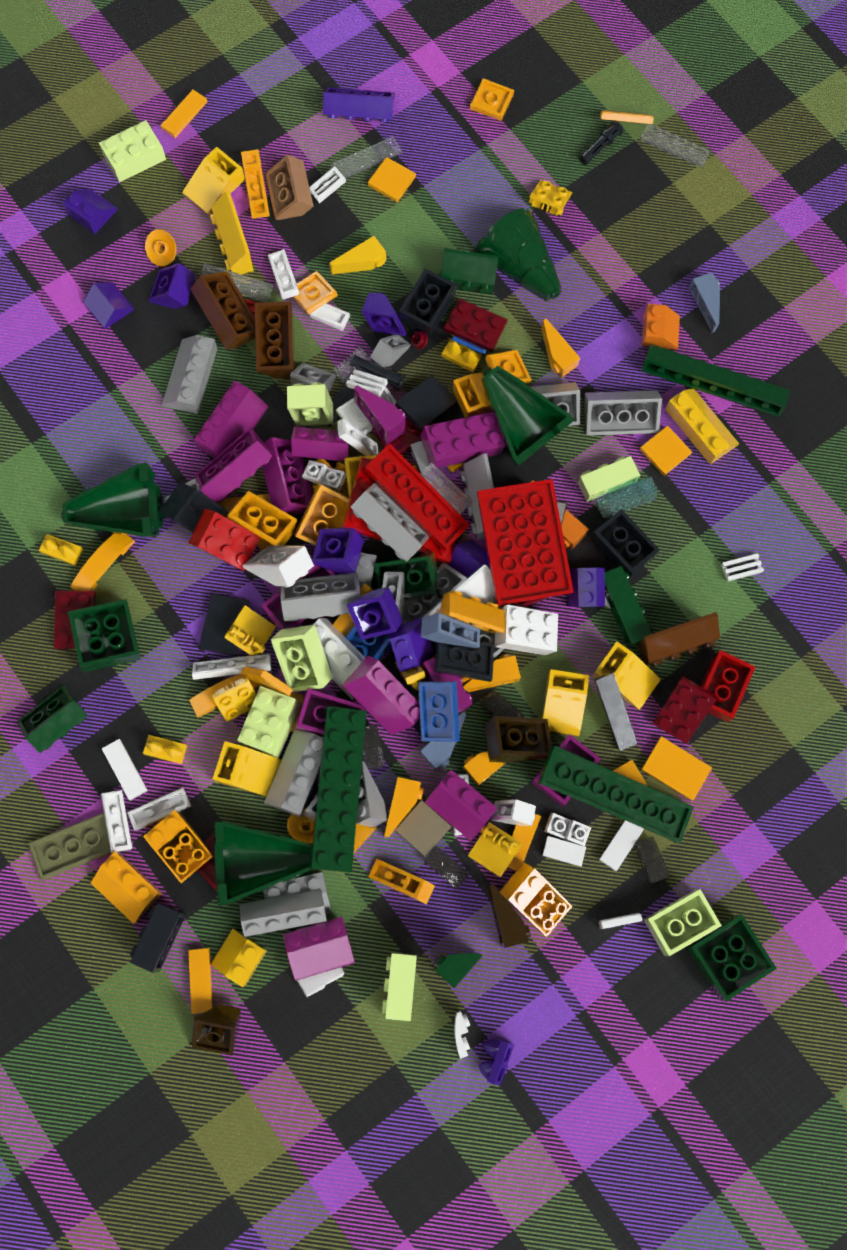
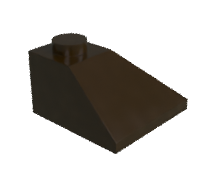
M219 1005L195 1016L192 1048L233 1056L240 1024L241 1008Z

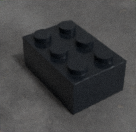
M425 268L399 310L400 322L418 332L424 331L428 337H431L456 296L457 284Z
M622 509L600 526L591 537L593 543L617 568L622 566L623 570L627 571L629 579L654 559L660 551L653 541Z
M158 903L157 906H153L148 915L150 918L147 926H143L139 937H141L138 946L135 945L130 953V957H132L130 963L151 973L160 972L187 914L166 904Z

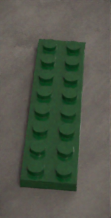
M326 707L310 869L352 873L367 711Z
M552 746L538 781L543 786L678 844H681L694 808L687 803L557 746Z

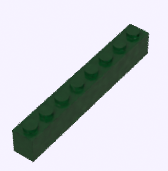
M653 344L649 347L641 370L642 372L780 417L786 408L790 393L789 389Z

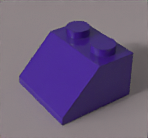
M90 188L74 190L63 202L68 216L93 234H96L118 210L117 207Z
M180 263L160 269L148 301L173 309L186 306L189 301L190 288L195 283L196 274Z
M369 292L362 313L372 331L405 336L406 332L386 295L379 292Z
M354 528L320 529L312 562L314 565L336 573H356L363 538Z
M604 568L569 569L574 593L568 594V607L605 606Z
M389 587L373 590L347 604L361 640L396 632L403 622Z
M422 618L401 624L396 632L388 633L400 672L419 667L434 653L431 640L421 637Z

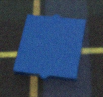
M454 336L452 339L480 353L485 354L487 351L463 338Z

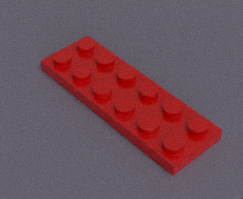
M390 443L363 468L443 551L470 525Z

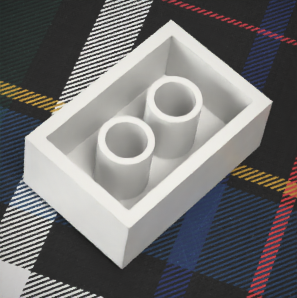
M512 605L498 608L504 610L505 630L504 633H495V647L540 655L557 652L558 614Z

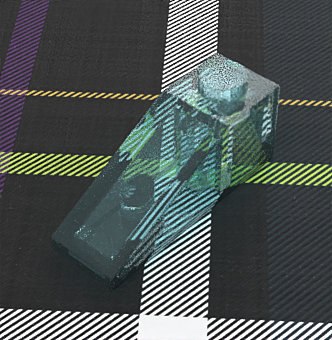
M649 477L597 500L596 503L602 517L606 518L616 514L620 509L626 511L652 502L659 493L652 477Z

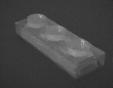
M432 462L420 473L459 514L473 502Z

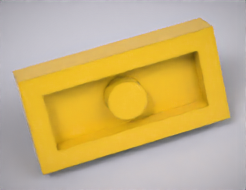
M450 339L441 357L474 372L482 355Z
M46 534L39 552L76 566L83 548Z
M421 666L400 672L407 685L410 684L415 690H419L418 682L426 678Z
M148 735L143 754L182 764L187 745Z

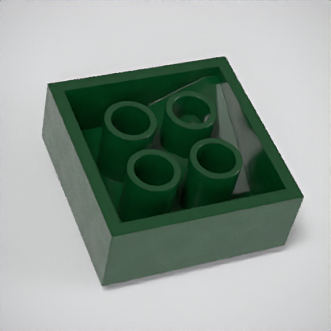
M127 599L68 612L82 673L141 660Z
M742 914L734 915L723 922L721 927L686 946L720 1001H729L777 969Z

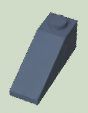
M711 272L694 278L689 289L711 333H713L719 325L720 284L719 280Z
M440 613L422 618L421 637L439 643L473 648L480 647L479 628Z
M464 712L458 716L459 733L466 717ZM431 741L420 751V755L435 771L439 768L443 770L450 763L448 759L451 757L456 742Z

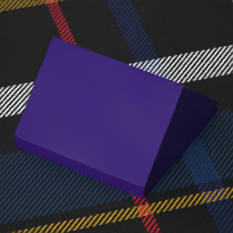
M113 282L94 283L83 302L104 329H107L134 310L133 306Z
M472 540L456 545L451 555V562L447 564L466 578L471 577L484 564L490 569L487 551Z

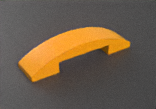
M259 150L241 152L252 219L268 217L270 215Z
M114 533L88 559L70 587L74 591H93L98 585L96 582L120 554L124 555L135 540L127 534Z
M243 674L234 675L190 699L189 701L197 717L199 718L215 710V707H218L212 696L215 691L223 687L227 691L226 685L231 689L233 688L231 683L236 686L235 681L242 677L246 678V676ZM249 679L254 690L260 688L258 684Z

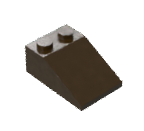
M494 716L485 724L489 762L510 763L548 758L552 748L548 719Z
M495 885L488 886L487 890L501 948L529 942L528 938L531 937L529 926L524 924L522 918Z

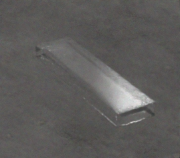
M647 124L640 138L643 142L703 168L711 152L652 124Z
M394 136L332 163V168L335 166L344 178H348L383 162L386 157L392 158L401 154L402 149Z
M204 263L200 276L226 272L228 270ZM228 271L241 295L269 302L273 284Z

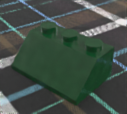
M445 248L441 277L457 284V289L477 291L482 294H493L499 256Z
M434 551L414 554L407 562L397 556L378 559L374 563L379 589L383 586L384 572H403L405 598L437 594V566Z
M62 685L20 718L17 723L25 739L41 753L49 749L60 737H64L75 725L82 723L88 715L69 689Z
M477 952L447 953L445 956L441 954L434 962L436 965L434 970L455 988L480 960L482 955Z

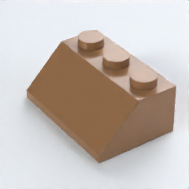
M287 154L265 173L276 220L302 216L314 207L303 160Z

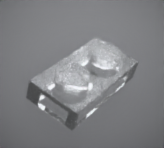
M360 347L333 369V373L345 385L347 380L350 381L349 377L353 375L354 369L361 371L350 366L354 355L372 362V358Z

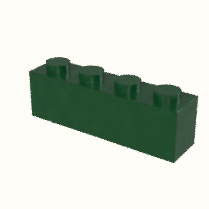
M621 566L605 572V597L627 647L639 644L645 636L651 635L653 629L644 617V608L642 605H639L636 599L637 593L634 588H631L627 571H624Z

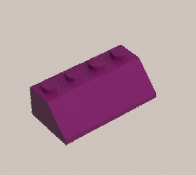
M234 381L195 437L194 441L197 448L215 458L250 427L254 429L267 410L268 405L251 389Z
M250 427L195 474V478L200 490L208 498L216 503L222 502L232 490L238 489L246 478L252 477L260 466L267 464L272 454Z
M271 437L264 444L271 452L272 457L267 464L262 466L271 504L291 516L302 514L305 512L313 496L310 482L302 477L306 468L304 458L292 456L291 440Z
M367 656L342 684L390 735L414 726L420 719L419 702L375 658Z

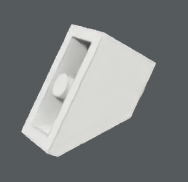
M519 800L495 801L494 806L498 809L491 817V820L496 822L532 826L535 819L536 806Z

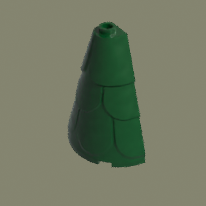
M524 208L516 209L494 223L488 229L487 237H482L478 242L475 253L499 256L497 269L544 301L558 297L562 288L553 259L549 256L537 220L531 210L528 208L526 210Z
M496 366L493 370L490 367L482 373L483 378L481 381L491 410L495 413L500 431L504 436L510 456L516 466L525 461L574 421L568 412L547 400L545 396L531 389L524 381L501 367Z
M146 462L138 463L98 486L87 489L63 504V511L61 513L63 522L94 531L103 530L143 538L158 536L160 534L158 529L163 527L164 516L158 513L163 506V498L160 486L156 485L153 480L156 477L155 473Z
M224 821L214 823V871L218 906L229 905L251 894L259 893L280 882L285 883L312 870L310 869L311 844L282 835L278 837Z

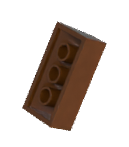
M228 271L199 276L190 289L226 350L238 348L254 339L255 317Z
M291 302L255 303L256 371L275 379H289L291 372L295 370L293 310Z
M717 612L645 636L637 645L644 664L656 667L663 664V660L669 659L673 661L680 658V654L687 652V655L699 651L698 648L704 646L707 649L715 646V642L720 639Z

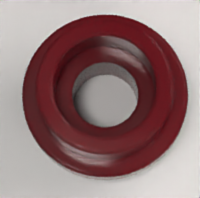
M417 331L412 335L411 343L416 349H423L428 342V335L424 331Z

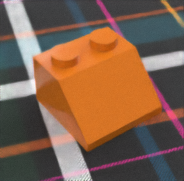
M648 303L643 315L642 346L650 347L653 344L665 349L677 350L680 315L666 305Z

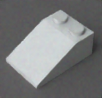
M269 545L242 566L244 569L275 586H285L287 588L294 585L299 577L308 574V570L314 565L305 546Z

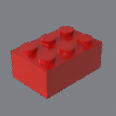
M205 509L188 543L237 569L245 571L242 565L251 559L261 537L217 512Z
M719 650L714 655L701 684L702 688L718 696L708 713L726 722L734 719L756 666Z

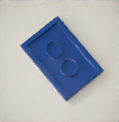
M457 681L418 682L421 741H460Z

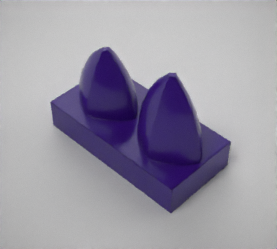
M502 1040L482 1042L485 1051L494 1058V1061L480 1063L478 1065L479 1069L487 1079V1082L501 1085L514 1044Z

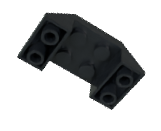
M182 482L177 485L158 511L162 516L173 523L176 522L192 534L205 509L217 512L226 518L229 514L226 509L206 495Z

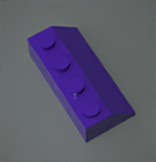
M327 87L324 91L323 114L327 115L328 118L345 116V119L354 120L355 117H361L363 121H372V118L379 119V122H389V120L393 119L395 92Z

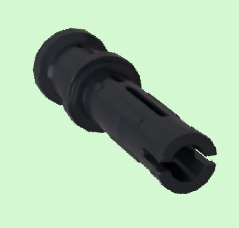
M616 120L612 121L610 127L601 132L600 138L579 156L580 162L583 165H587L606 145H611L614 139L623 133L622 125Z
M354 355L350 366L368 374L387 379V383L397 387L398 390H400L406 376L393 372L391 368L385 369L356 355Z

